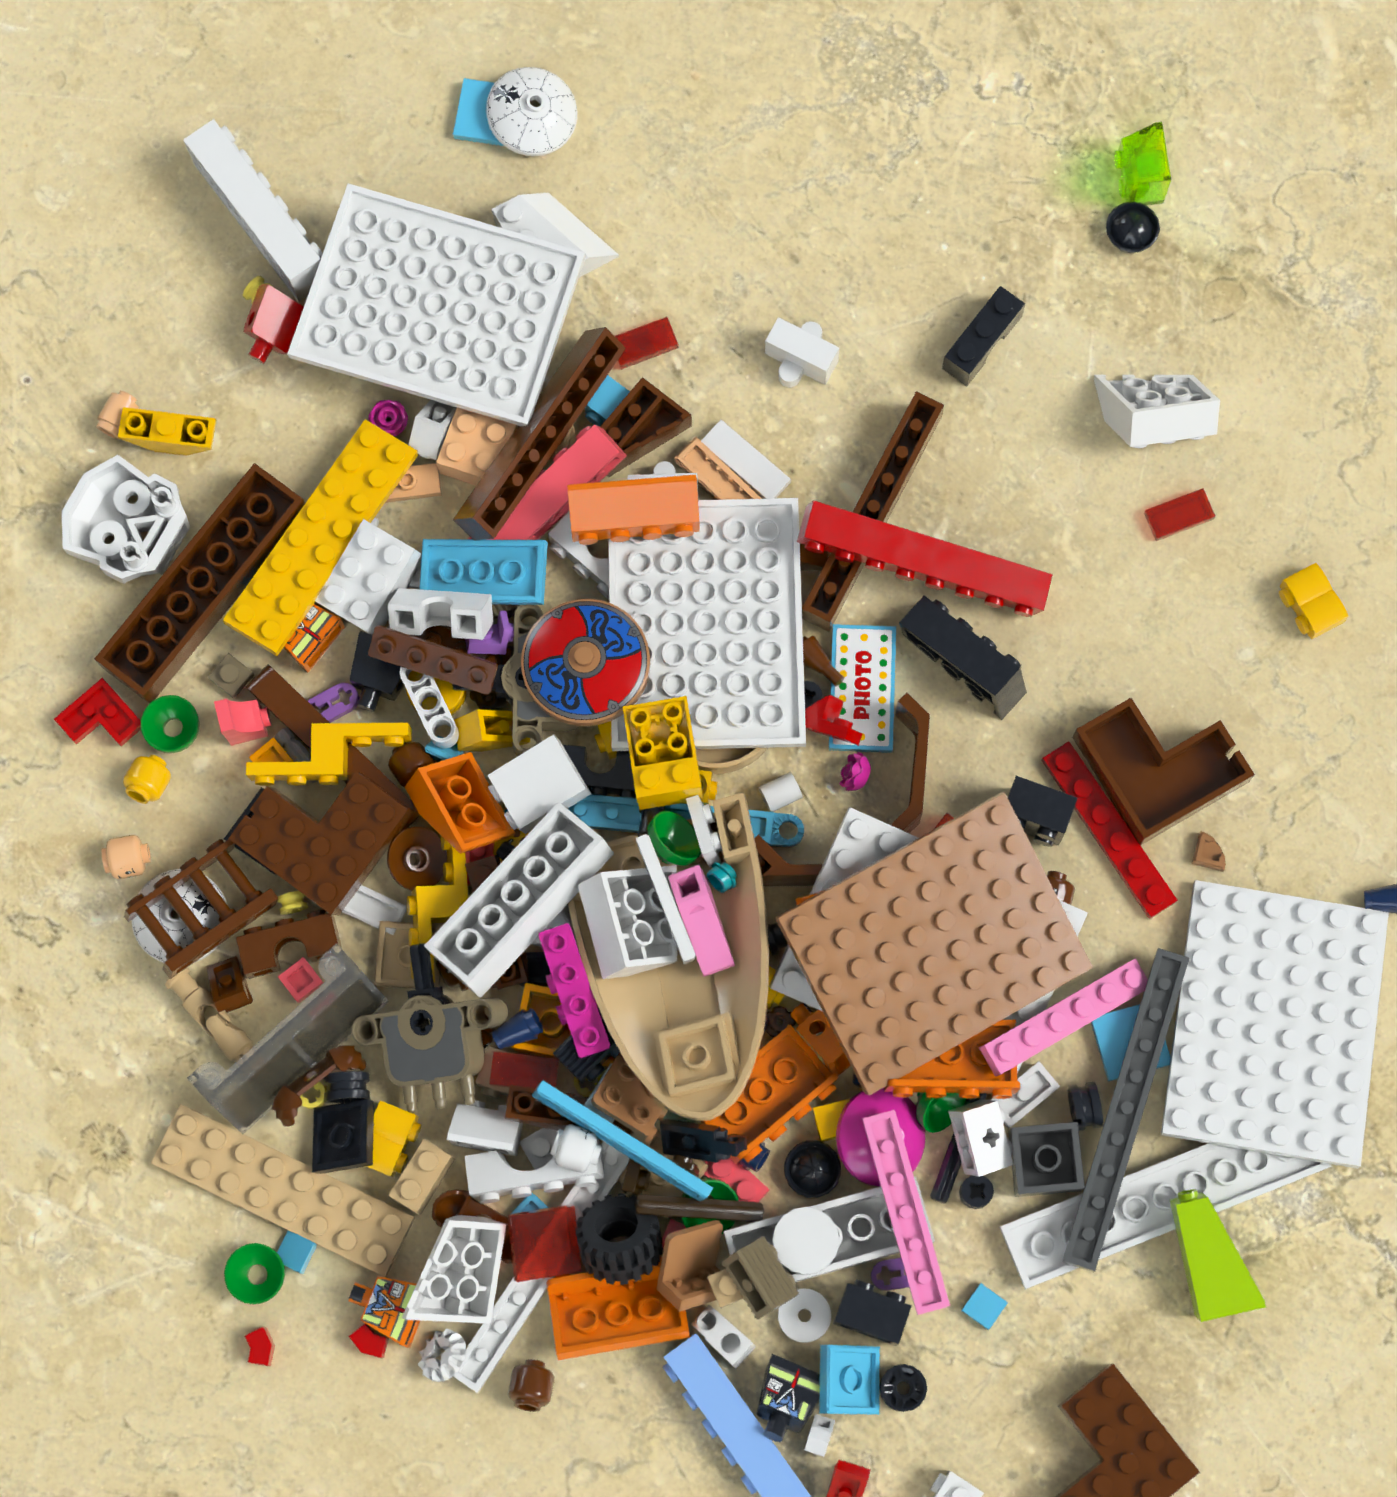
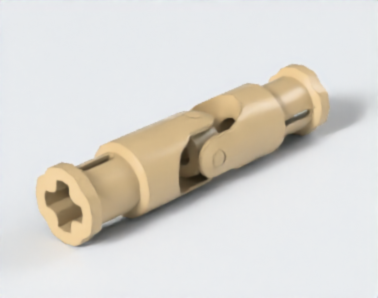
M188 967L173 978L168 979L165 983L166 988L172 989L183 1001L182 1006L208 1035L215 1038L220 1050L230 1061H235L246 1073L245 1078L248 1082L253 1081L269 1067L271 1062L260 1056L252 1046L253 1041L243 1030L231 1023L232 1020L225 1010L209 1017L205 1021L204 1013L207 1007L211 1006L214 1009L216 1007L211 993L205 987L198 985L189 974L190 969Z

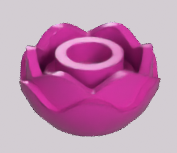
M381 400L369 413L368 421L395 437L406 428L408 415L400 402ZM390 417L391 421L387 422L386 418Z
M857 752L856 754L848 755V764L841 770L843 780L840 781L839 785L845 787L846 791H856L863 788L870 775V762L865 755Z

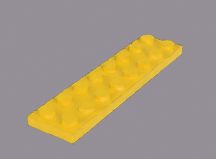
M365 419L223 619L224 624L275 656H278L314 605L317 596L330 577L362 520L364 519L369 523L373 521L417 458L418 451Z

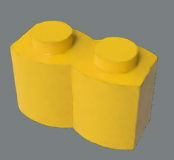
M1317 563L1300 570L1281 582L1279 596L1287 608L1291 606L1297 615L1295 622L1302 634H1308L1311 639H1314L1347 620L1348 613L1343 603L1332 589L1326 575Z
M380 1100L374 1113L373 1165L366 1167L393 1178L396 1172L402 1173L409 1158V1155L405 1154L406 1147L409 1141L413 1143L416 1141L422 1125L417 1123L419 1116Z

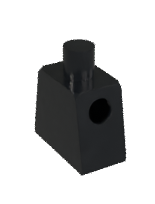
M360 631L350 674V682L355 688L362 690L357 706L366 711L374 712L380 697L395 701L403 689L404 683L400 676L401 666L368 655L373 635Z

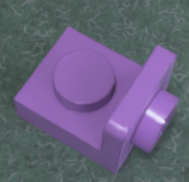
M499 611L497 624L491 626L483 640L465 639L468 653L506 654L507 644L512 642L514 637V625L508 622L506 611Z

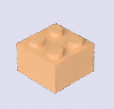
M456 408L436 461L439 474L477 486L516 430L517 425Z

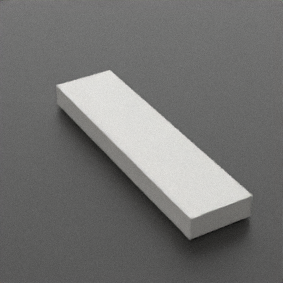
M647 834L637 837V846L683 964L695 961L696 954L650 837Z

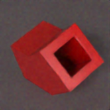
M364 1323L349 1336L361 1353L384 1358L389 1338L376 1335L367 1324Z
M263 1326L245 1335L250 1347L248 1363L271 1366L275 1344L267 1327Z

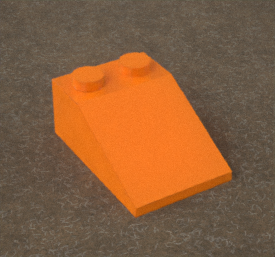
M471 752L418 768L405 786L418 813L460 854L514 836L515 831L504 816L501 805L491 794L488 788L489 784Z

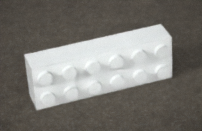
M214 119L183 140L190 157L202 176L291 293L300 302L309 294L323 253L314 241L310 244L305 236L307 234L305 229L296 218L292 220L287 212L289 209L281 197L273 195L269 189L271 186L261 172L256 173L252 167V160L243 148L241 150L238 149L234 143L235 138L225 125L220 128Z
M558 801L424 947L445 968L481 998L539 936V933L579 892L578 884L593 877L614 855V852L599 834Z
M914 1177L932 1243H934V1236L916 1177ZM881 1187L811 1206L810 1208L819 1209L828 1215L837 1227L840 1241L837 1255L828 1267L814 1274L803 1275L792 1272L785 1266L783 1268L793 1276L796 1283L898 1254L899 1249ZM785 1214L724 1231L730 1256L762 1236L766 1238L768 1243L773 1245L772 1239L775 1226Z

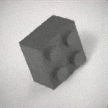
M1077 1122L1010 1128L1008 1136L1012 1147L1011 1157L1013 1161L1012 1173L1015 1197L1078 1192L1085 1189Z

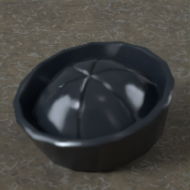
M1125 202L1115 207L1108 215L1106 222L1107 235L1112 244L1122 252H1142L1151 247L1157 240L1160 231L1159 219L1155 212L1147 205L1138 202Z
M808 1140L797 1144L788 1153L784 1163V1176L788 1185L797 1194L807 1198H819L830 1193L837 1186L841 1176V1162L837 1153L828 1144L818 1140Z

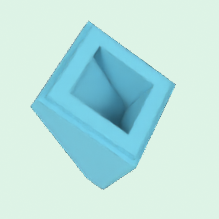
M430 741L425 747V752L437 762L462 755L465 752L458 751L457 743L451 748L443 749L435 746Z
M288 1230L277 1253L281 1257L284 1266L304 1274L318 1244Z

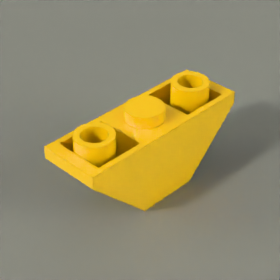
M123 407L118 438L154 452L187 456L212 450L217 420L210 417Z

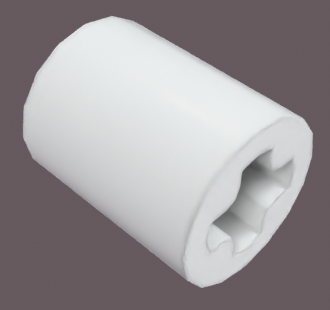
M791 772L758 787L763 801L770 812H774L803 798Z

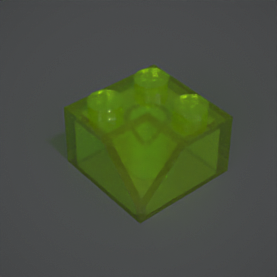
M1156 122L1122 138L1119 149L1114 151L1116 169H1121L1122 179H1119V194L1121 198L1125 197L1126 202H1138L1147 206L1164 203L1171 182V174L1162 122Z

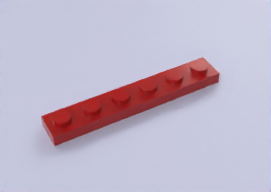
M1068 741L1044 756L1041 761L1062 792L1078 798L1074 807L1075 811L1147 917L1152 919L1175 904L1178 899L1071 743Z

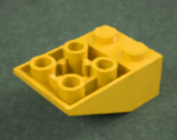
M687 696L623 706L639 809L643 810L685 803L687 798L698 795L703 800Z

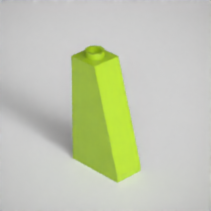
M1189 1189L1177 1193V1198L1169 1199L1194 1315L1201 1322L1265 1308L1264 1298L1209 1198L1202 1192L1198 1193L1197 1189Z

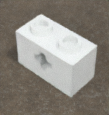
M982 1099L948 1110L964 1174L979 1177L1013 1165L1011 1142L1006 1137L1003 1125L1005 1116L1002 1108L998 1105V1101Z

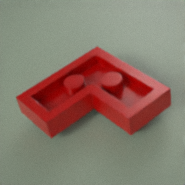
M103 677L54 718L76 745L100 724L121 747L141 730V720Z

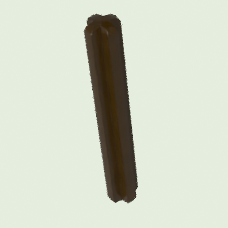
M642 1194L637 1195L635 1201L636 1213L641 1215L748 1222L761 1221L764 1215L763 1204L760 1202L717 1199L697 1201L694 1198Z

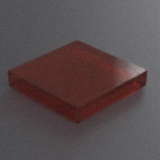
M570 1204L508 1214L514 1280L516 1282L582 1272L576 1237L577 1223L574 1205Z

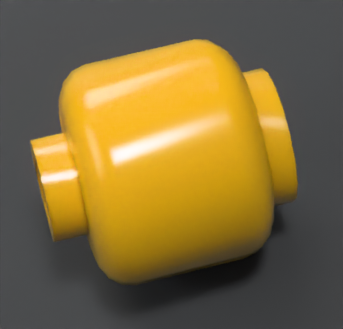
M156 755L135 758L123 779L126 794L142 804L159 800L171 779V774L166 768L167 763Z

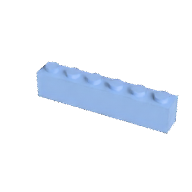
M696 1333L664 1356L667 1364L662 1367L673 1383L680 1380L687 1391L682 1396L693 1411L698 1407L706 1417L701 1423L712 1438H715L717 1435L721 1438L726 1446L721 1449L722 1453L732 1467L738 1463L745 1475L740 1479L752 1495L758 1491L761 1497H811L772 1440L764 1435L765 1430Z

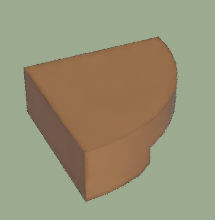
M1200 831L1192 864L1223 872L1226 860L1222 849L1211 835Z

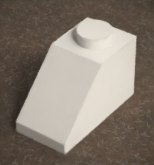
M430 400L415 417L408 445L417 450L418 455L421 457L437 460L457 407Z

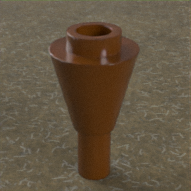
M804 636L803 664L817 673L823 674L835 687L840 685L844 677L831 665L829 658L816 637L811 636L807 638Z

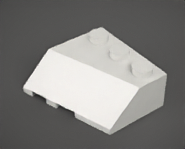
M549 193L518 195L492 208L494 222L497 227L585 252L586 258L579 277L619 257V254Z
M1094 375V383L1104 421L1130 447L1144 448L1148 444L1155 443L1172 444L1176 440L1182 439L1200 440L1205 436L1217 434L1220 399L1194 375H1154L1152 380L1135 378V375H1122V380H1106V375Z
M677 865L663 866L661 868L676 903L668 876L677 873ZM646 868L600 872L578 884L603 979L631 976L677 962V946Z
M456 1215L447 1218L402 1318L407 1320L491 1324L506 1224L487 1217Z

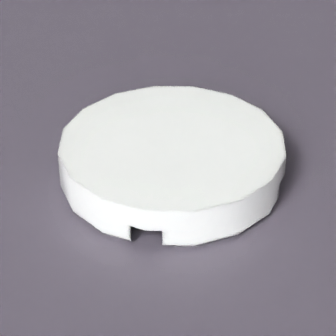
M810 1207L796 1208L783 1215L775 1226L772 1239L780 1263L790 1271L803 1275L818 1273L828 1267L837 1255L840 1242L838 1229L832 1219L821 1210Z

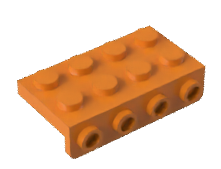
M1002 1019L903 1077L889 1079L888 1085L884 1087V1092H893L894 1097L900 1098L912 1097L913 1092L926 1093V1097L943 1098L946 1097V1093H959L960 1098L966 1099L978 1098L979 1093L992 1094L994 1099L1012 1098V1094H1016L1020 1090V1082L1017 1079V1066L995 1077L979 1048L1016 1027V1020Z
M789 1025L758 1051L752 1073L736 1102L720 1116L712 1120L700 1122L726 1128L728 1135L737 1134L745 1136L747 1150H743L738 1156H730L735 1164L743 1158L749 1163L763 1151L759 1146L767 1138L774 1142L788 1130L784 1126L786 1122L792 1117L798 1122L812 1110L809 1105L811 1101L817 1096L823 1101L837 1088L833 1083L839 1077L836 1073L831 1074L800 1035Z
M660 1257V1262L657 1266H652L653 1271L649 1275L642 1274L641 1280L635 1282L634 1279L628 1280V1284L621 1285L620 1281H615L614 1285L607 1284L606 1279L599 1281L594 1278L593 1273L589 1274L588 1272L575 1275L560 1274L547 1280L546 1284L558 1360L689 1338L690 1333L686 1310L679 1311L657 1290L662 1257Z

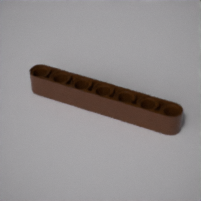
M269 664L245 686L310 750L311 724L330 723ZM348 742L347 780L343 781L347 784L356 771L368 776L415 811L402 830L409 828L420 816L412 800L355 746H352L351 742Z

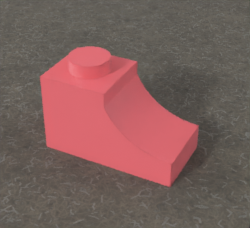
M228 699L214 701L221 733L231 746L268 737L267 727L271 726L270 715L267 707L262 708L257 699L245 702H235Z

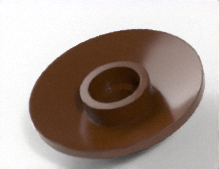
M410 827L402 830L393 838L387 852V865L392 878L397 884L413 891L416 886H435L443 877V864L447 862V852L442 850L441 839L435 832L424 827ZM411 853L414 854L416 858V861L413 865H411L409 861V856Z

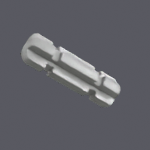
M285 727L275 735L277 742L282 748H286L285 751L294 762H311V754L298 739L295 740L296 737L289 728ZM310 780V781H311L312 783H315V782H317L318 780Z

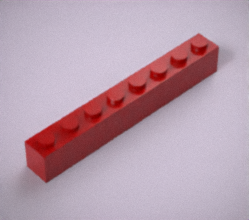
M812 501L806 506L797 542L804 544L805 549L814 553L827 551L834 553L835 558L843 562L853 563L856 560L866 563L865 568L869 570L883 572L886 569L896 572L895 577L902 580L913 581L914 578L925 581V586L931 589L943 590L945 587L954 590L956 596L964 599H973L974 596L984 599V604L990 607L1003 608V606L1013 608L1015 614L1023 617H1032V615L1044 611L1053 574L818 501Z

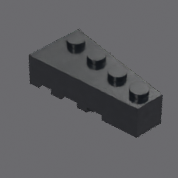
M924 595L899 622L903 636L932 661L937 662L940 658L942 660L941 665L947 674L956 681L963 678L966 686L972 691V695L980 702L985 698L990 701L995 708L993 713L1003 720L1027 693L1021 672V664L1012 655L1006 654L1004 656L997 651V646L988 637L983 635L980 638L972 632L973 628L963 618L959 617L956 620L948 614L949 610L942 602L937 599L931 601Z

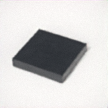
M367 1098L314 1108L313 1173L324 1174L373 1165V1100Z

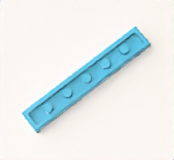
M542 1080L533 1092V1097L581 1128L596 1133L597 1138L697 1201L706 1199L712 1191L713 1187L547 1082Z

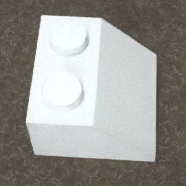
M476 1100L471 1105L457 1103L447 1135V1140L452 1145L489 1152L497 1150L501 1154L517 1156L523 1123L505 1119L507 1106L498 1105V1110L485 1108V1102Z

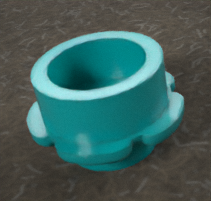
M714 862L711 865L712 869L707 872L710 884L721 893L735 888V879L737 878L735 870L727 863L720 865V863Z

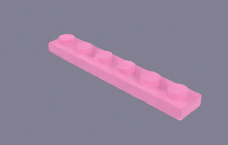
M1135 958L981 1046L979 1049L993 1074L997 1077L1144 992L1148 979Z
M891 1110L863 1118V1125L916 1313L920 1315L949 1307L950 1303L896 1112Z

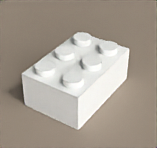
M363 519L315 602L373 635L376 626H385L389 619L388 603L399 588H408L421 566L422 554Z

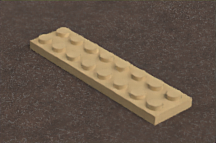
M180 1104L151 1161V1164L383 1277H387L415 1220L414 1216L325 1173H313L312 1167Z

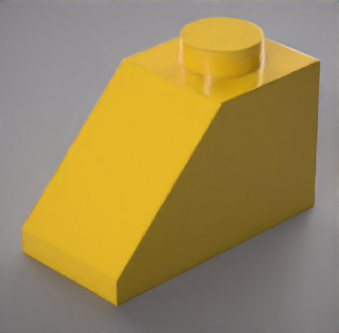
M477 709L454 719L459 731L458 751L483 752L513 746V711ZM530 738L522 739L519 745L530 743Z

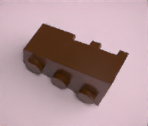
M643 377L600 426L627 455L606 476L611 477L692 427L691 414Z

